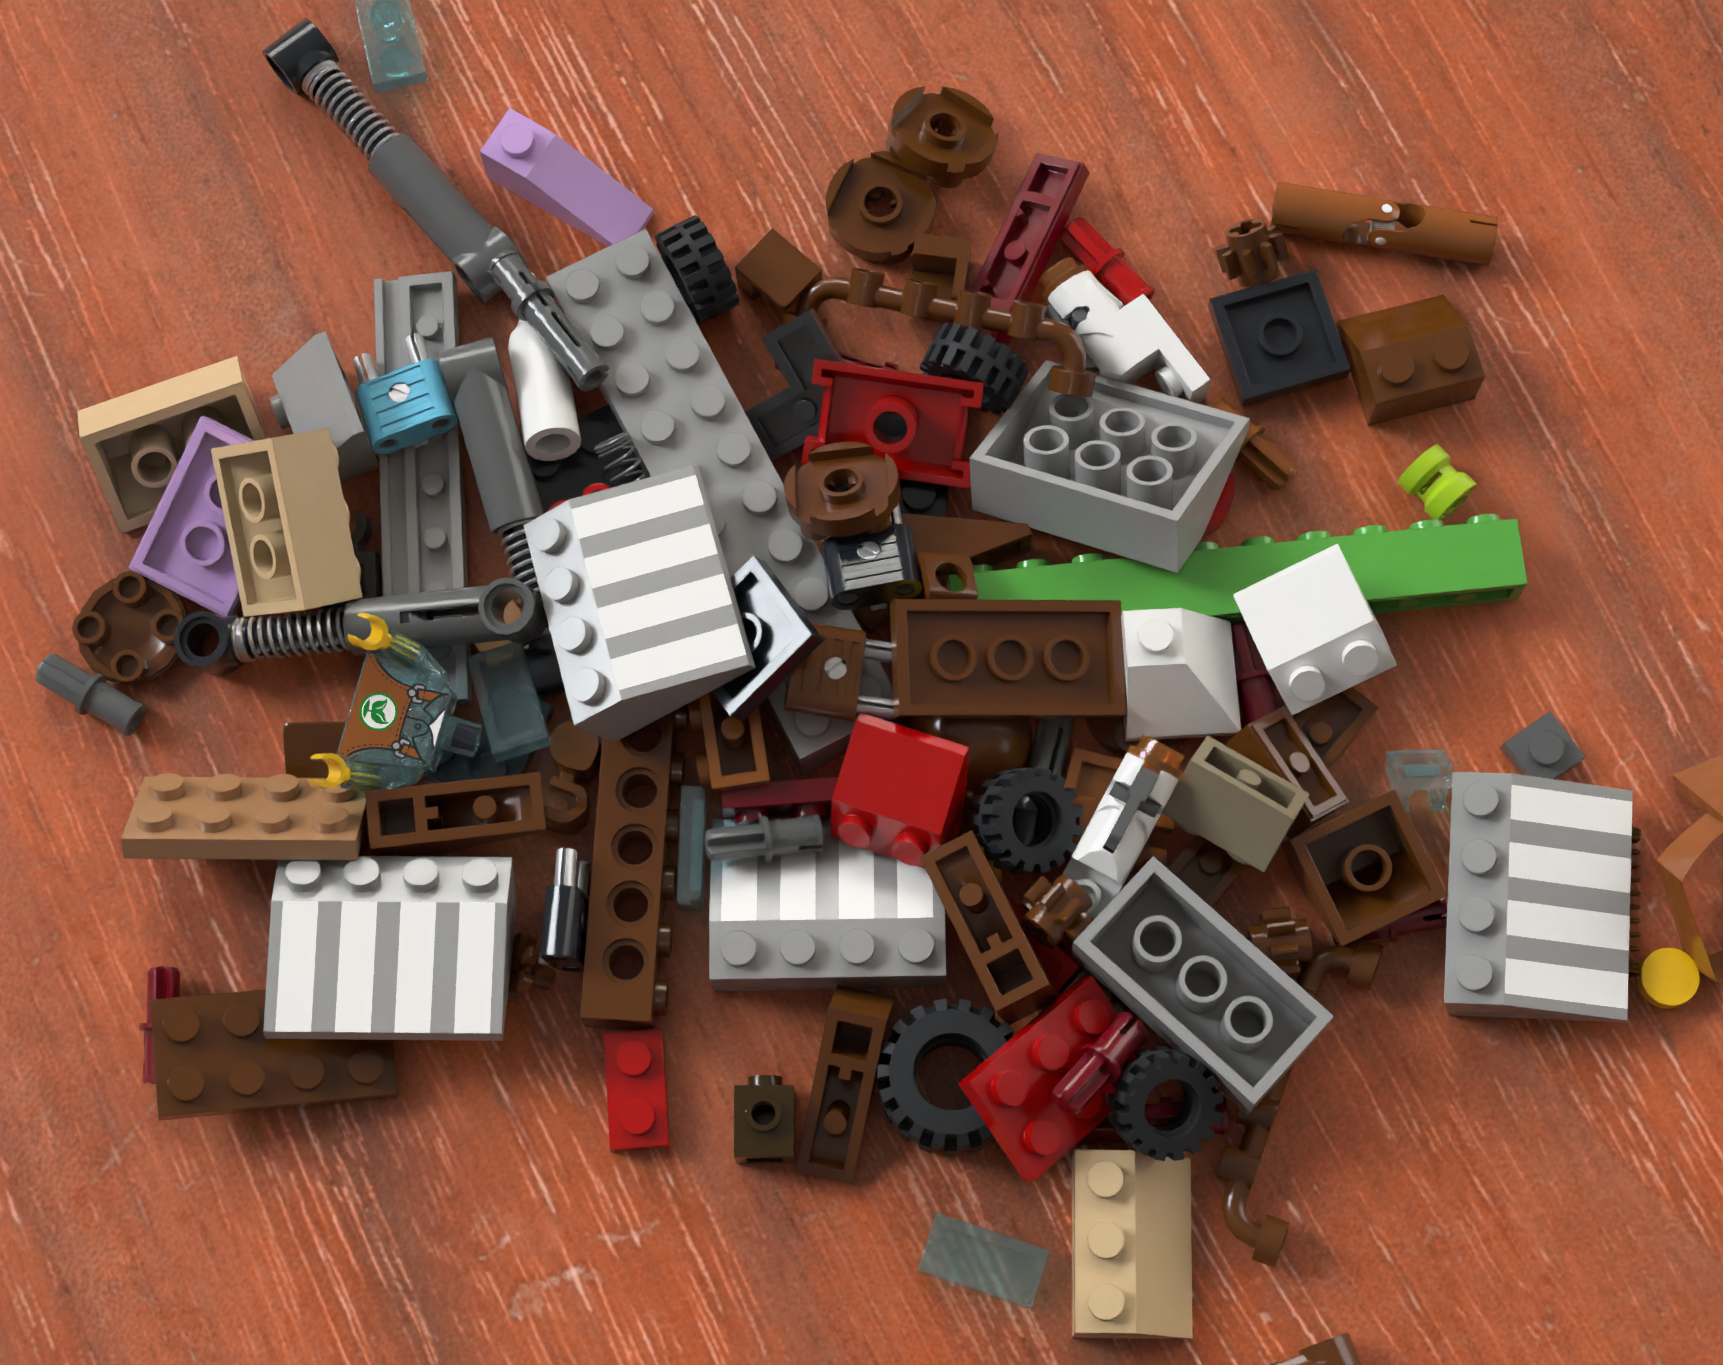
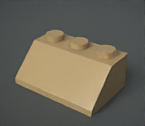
M237 356L77 411L80 440L121 534L150 523L201 416H207L254 441L268 438L257 404Z
M330 427L211 449L244 617L308 610L363 598L360 586L361 568L354 555L349 529L350 512L343 498L338 472L339 455L332 441Z
M1136 1150L1074 1151L1072 1156V1338L1193 1339L1191 1158L1174 1161L1166 1157L1165 1161H1160Z

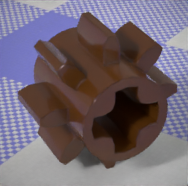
M1260 218L1247 219L1233 224L1225 231L1228 244L1215 248L1222 273L1227 272L1229 280L1238 277L1239 284L1243 287H1253L1274 280L1280 273L1277 261L1289 258L1283 232L1278 233L1276 226L1267 228L1265 220Z
M1041 876L1025 893L1024 899L1019 903L1022 908L1028 911L1021 918L1022 926L1034 940L1049 949H1054L1061 940L1069 948H1072L1073 942L1094 920L1086 914L1093 905L1090 896L1079 884L1066 876H1059L1052 885L1046 878Z
M1290 907L1261 910L1262 915H1259L1260 925L1247 926V940L1290 978H1298L1297 974H1300L1299 964L1313 961L1312 939L1307 919L1291 920Z

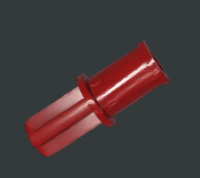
M1078 217L1065 226L1059 237L1060 241L1087 270L1091 271L1106 289L1122 302L1123 307L1142 294L1148 300L1153 297L1155 290L1148 286L1123 259L1125 252L1121 248L1114 250L1086 219Z

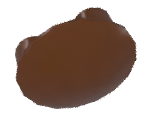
M127 571L122 572L92 593L81 609V613L75 618L72 630L74 637L78 640L80 653L91 670L97 674L101 673L110 682L135 685L153 681L172 668L179 658L174 646L175 631L179 623L187 616L184 605L174 591L142 576L138 572Z

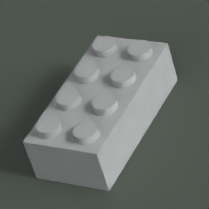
M1154 856L1073 942L1071 957L1170 1046L1192 1056L1206 1066V1070L1211 1072L1218 1081V1084L1215 1086L1247 1115L1323 1033L1334 1017Z

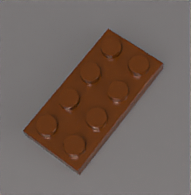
M894 599L890 603L894 719L1121 718L1125 716L1126 701L1121 600Z
M266 989L150 1000L159 1121L397 1098L398 1088L393 1040L265 1039L263 1029Z

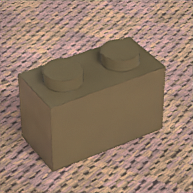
M1207 735L1189 761L1162 814L1176 821L1177 825L1185 832L1202 836L1226 850L1237 862L1252 865L1265 872L1310 794Z

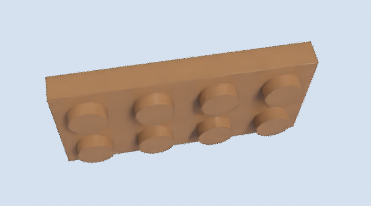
M174 773L144 777L121 836L123 858L358 860L368 823L365 791H372L374 788L369 785L347 782L342 783L336 788L316 789L309 785L308 779L326 780V778H296L289 774H278L269 778L238 777L234 774H219L213 777H181Z

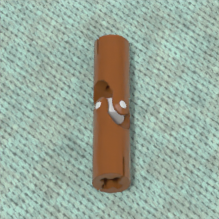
M1278 181L1269 227L1276 226L1277 232L1354 245L1374 246L1403 253L1489 266L1496 241L1498 217L1415 203L1383 200L1365 195ZM1399 222L1407 229L1401 231L1394 230L1395 223Z

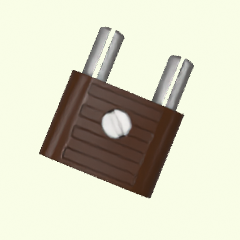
M811 623L824 642L787 677L784 711L854 721L855 714L859 715V713L892 720L894 718L893 700L859 694L863 659L892 663L891 643L866 639V631Z

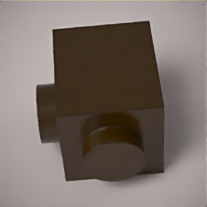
M754 1075L747 1078V1085H734V1158L737 1164H796V1093L794 1085H783V1077L776 1075Z

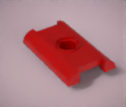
M820 359L814 360L812 384L824 386L819 433L818 436H806L802 465L809 463L808 453L824 445L838 442H861L871 445L874 455L880 456L884 460H886L885 453L891 457L896 464L899 479L969 489L971 482L969 458H963L969 407L981 408L984 383ZM884 412H896L905 419L907 431L897 437L888 436L880 430L877 417Z

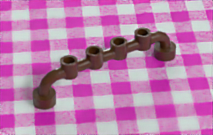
M852 268L850 279L824 277L813 282L800 296L796 310L784 311L782 325L811 308H814L817 314L820 305L824 301L838 299L854 305L898 311L913 317L937 319L952 322L953 324H962L968 328L972 327L1006 333L1017 338L1051 342L1062 349L1064 366H1052L1048 389L1079 397H1092L1096 373L1086 370V350L1080 336L1070 326L1045 318L1047 306L1042 304L1013 300L1012 311L990 307L992 295L960 289L958 299L952 300L937 297L938 284L905 279L904 289L902 290L883 286L884 273ZM818 316L826 329L828 319Z
M1361 939L1357 949L1340 946L1321 949L1313 955L1312 962L1305 963L1296 983L1316 1000L1324 976L1331 970L1343 969L1349 971L1348 984L1370 990L1384 946ZM1294 1065L1248 1115L1239 1108L1236 1123L1247 1127L1240 1148L1227 1144L1216 1177L1227 1181L1222 1203V1212L1227 1227L1237 1239L1255 1248L1252 1260L1273 1268L1276 1267L1290 1222L1267 1214L1263 1225L1257 1224L1247 1215L1246 1201L1254 1183L1264 1148L1274 1125L1281 1099Z

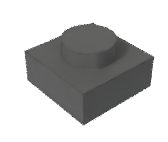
M1551 711L1514 735L1501 746V750L1520 775L1558 779L1585 758Z

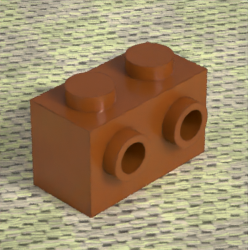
M713 691L688 703L692 731L703 730L706 745L705 752L695 753L700 787L712 785L714 802L722 801V790L770 784L759 706L744 721H740L728 714Z

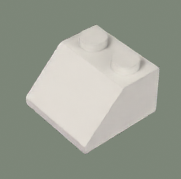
M1338 544L1233 594L1264 664L1291 715L1397 666L1385 635Z

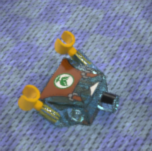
M364 612L359 613L357 616L370 622L371 634L365 640L348 634V641L352 645L366 650H376L378 654L370 651L366 653L337 753L314 754L310 758L312 760H323L328 765V777L326 780L308 779L309 785L316 789L340 786L343 789L360 792L400 788L416 784L422 778L424 772L435 773L442 750L473 758L480 742L483 725L453 716L458 695L449 689V673L424 645L394 629H388L385 621L380 617Z

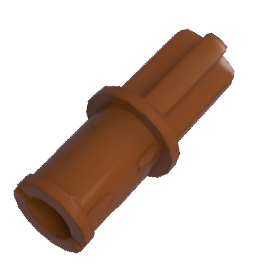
M1221 394L1217 395L1206 405L1242 416ZM1250 422V428L1235 461L1241 459L1273 489L1280 490L1285 488L1296 476L1299 470L1297 465L1263 435L1265 428L1262 425L1254 426Z

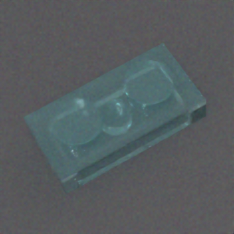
M354 0L375 92H383L429 81L410 0Z

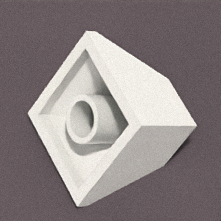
M1183 608L1123 611L1121 623L1126 715L1123 716L1125 741L1207 737V735L1210 737L1236 735L1241 730L1231 623Z

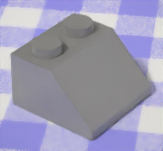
M324 331L316 334L272 374L278 394L269 397L281 429L291 426L295 434L330 427L332 441L339 455L338 472L340 483L379 469V461L372 449L365 424L345 372L327 333Z

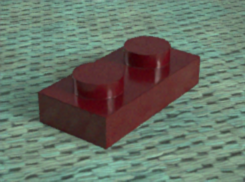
M837 777L770 782V784L722 790L723 819H735L736 826L758 824L760 816H767L768 820H770L769 816L793 815V818L818 814L821 821L828 818L827 812H831L832 797Z

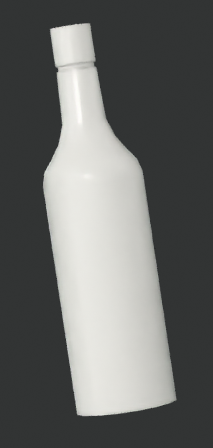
M519 319L517 327L510 335L508 350L525 449L528 455L534 459L542 461L563 459L575 453L581 444L570 374L548 349L533 327L527 321Z

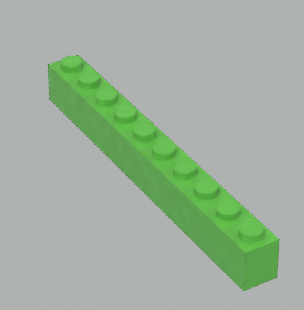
M1497 514L1477 515L1468 518L1465 521L1466 524L1444 526L1442 520H1423L1411 524L1407 530L1387 531V527L1383 525H1370L1356 529L1353 535L1331 537V533L1328 531H1311L1299 535L1297 541L1275 543L1273 537L1260 536L1242 541L1241 546L1218 548V544L1214 542H1200L1178 573L1127 557L1106 559L1105 555L1099 553L1079 555L1072 559V563L1049 565V561L1045 559H1030L1017 563L1015 569L993 571V567L990 565H972L978 591L977 599L1121 600V613L1130 610L1183 608L1226 620L1231 624L1245 621L1234 599V593L1336 544L1339 545L1374 614L1513 601L1519 599L1527 585L1517 519L1500 520V516ZM949 575L950 591L957 592L963 590L962 581L957 575Z

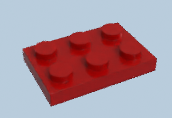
M1093 976L1083 977L1076 981L958 1083L1024 1181L1037 1180L1108 1116V1113L1112 1112V1108L1106 1104V1093H1114L1115 1087L1107 1083L1079 1114L1072 1112L1066 1114L1059 1109L1058 1103L1052 1098L1054 1087L1080 1060L1079 1051L1085 1044H1094L1118 1015ZM1135 1052L1129 1058L1133 1062L1137 1060Z

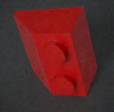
M859 713L832 797L830 837L843 841L852 847L864 848L897 859L906 865L925 869L920 857L956 839L964 824L969 747L871 715Z

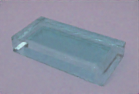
M509 643L468 656L469 669L491 751L496 762L498 763L551 746V740L523 643Z
M681 786L677 902L681 912H701V909H704L705 833L707 831L708 801L702 786Z
M936 1213L918 1272L1031 1309L1050 1250Z

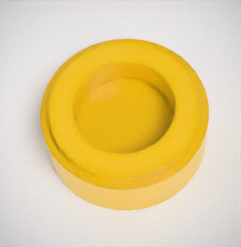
M1661 948L1652 952L1640 964L1641 974L1636 977L1638 989L1644 999L1656 1007L1663 1009L1679 1007L1691 999L1698 989L1700 982L1698 967L1694 960L1682 950Z

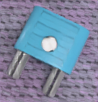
M413 334L422 361H420L416 345L409 335L405 339V344L412 364L378 377L370 354H361L363 362L358 355L353 359L360 384L355 393L370 443L375 453L389 454L411 445L415 448L420 447L421 445L428 444L429 438L451 430L458 422L438 361L430 358L422 334Z

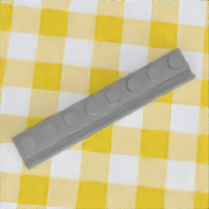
M453 271L400 276L398 280L383 281L382 278L374 279L376 372L378 377L412 364L405 339L410 335L416 345L414 333L423 335L430 358L438 361L439 364L438 352L460 346L457 278ZM416 345V349H417V352H418L420 361H422V360H421V357H420V354H419V351H418V348H417V345ZM458 416V422L454 428L429 438L428 444L417 448L411 445L393 453L379 454L383 597L469 587L463 433ZM471 644L417 650V659L413 663H409L392 653H385V666L388 672L400 682L413 686L415 683L424 684L427 690L449 693L454 700L447 706L473 704Z

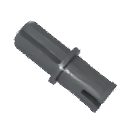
M49 654L40 662L35 677L36 681L75 704V711L80 715L90 713L118 729L125 736L132 735L143 721L147 706L106 684L107 679L101 673L93 676L57 654Z
M818 814L784 820H768L767 816H760L758 824L713 828L705 833L706 854L713 861L762 856L764 862H771L773 856L823 851V832Z

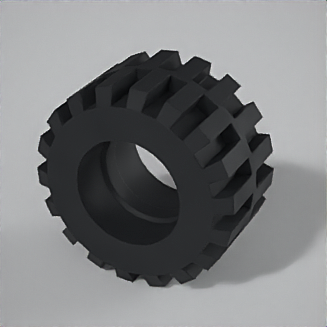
M947 999L934 1000V1006L923 1009L922 1005L910 1011V1017L904 1022L899 1020L893 1026L892 1034L888 1041L885 1040L883 1043L877 1070L879 1097L884 1107V1113L890 1124L894 1123L898 1128V1134L907 1142L911 1139L919 1144V1149L929 1153L932 1150L943 1151L944 1156H957V1152L967 1150L971 1154L980 1151L984 1144L990 1141L993 1144L997 1141L973 1105L960 1110H944L927 1102L919 1092L916 1073L919 1063L928 1053L944 1046L965 1048L984 1062L1013 1037L1012 1028L1006 1021L1001 1024L995 1019V1012L984 1006L982 1010L972 1007V1001L959 999V1004H947Z

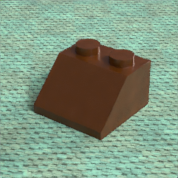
M1444 294L1339 320L1336 323L1368 426L1473 400L1485 378L1470 327Z
M1395 789L1283 841L1281 844L1305 896L1340 947L1447 896Z

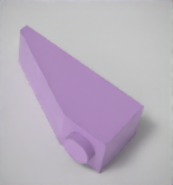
M511 108L508 109L480 150L488 179L607 247L642 231L654 214L653 208L557 134Z

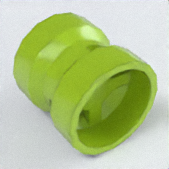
M1439 444L1432 446L1418 457L1397 481L1408 495H1417L1424 502V511L1432 519L1444 520L1473 493L1478 485L1466 472H1457L1450 465V456Z

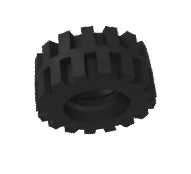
M694 215L655 235L656 246L661 254V258L698 324L710 320L740 304V298L736 292L738 290L731 278L732 274L729 267L725 264L720 249L717 248L712 234H709L707 226L703 221L701 222L700 217Z
M944 323L943 326H940L920 364V370L925 375L984 383L982 405L978 409L987 412L989 409L994 414L1005 413L1007 409H1010L1029 372L1027 371L1028 365L1022 362L1023 358L1019 354L1010 352L1011 348L1004 343L999 344L995 341L996 338L988 334L986 336L980 334L975 328L969 327L966 329L962 324L954 323L953 326L949 323Z
M1015 768L994 774L995 779L986 780L980 786L985 794L974 796L971 805L977 807L978 811L977 815H969V825H977L978 832L974 834L980 845H984L983 851L988 860L995 861L993 867L1012 873H1043L1051 871L1050 867H1059L1065 863L1066 860L1063 854L1074 853L1077 845L1072 842L1073 836H1081L1083 826L1076 825V817L1083 816L1081 806H1073L1072 801L1078 796L1073 788H1063L1067 780L1061 775L1051 774V770L1044 768ZM1023 796H1028L1033 800L1040 817L1038 833L1029 845H1024L1018 840L1012 824L1014 808Z
M1154 1046L1153 1052L1145 1048L1136 1051L1137 1060L1133 1062L1128 1059L1121 1067L1124 1070L1121 1077L1111 1084L1115 1087L1114 1093H1106V1104L1112 1108V1112L1107 1115L1110 1123L1117 1128L1115 1132L1133 1148L1144 1155H1149L1155 1160L1165 1161L1166 1157L1174 1161L1182 1160L1186 1150L1193 1155L1202 1150L1199 1141L1203 1137L1210 1141L1215 1135V1132L1209 1128L1211 1123H1220L1222 1112L1216 1109V1104L1223 1103L1222 1092L1214 1087L1218 1084V1081L1211 1072L1206 1070V1066L1192 1056L1175 1048L1171 1050L1165 1046ZM1167 1080L1178 1081L1184 1091L1183 1105L1179 1114L1171 1122L1162 1126L1155 1127L1150 1125L1144 1115L1145 1103L1150 1092L1158 1084Z

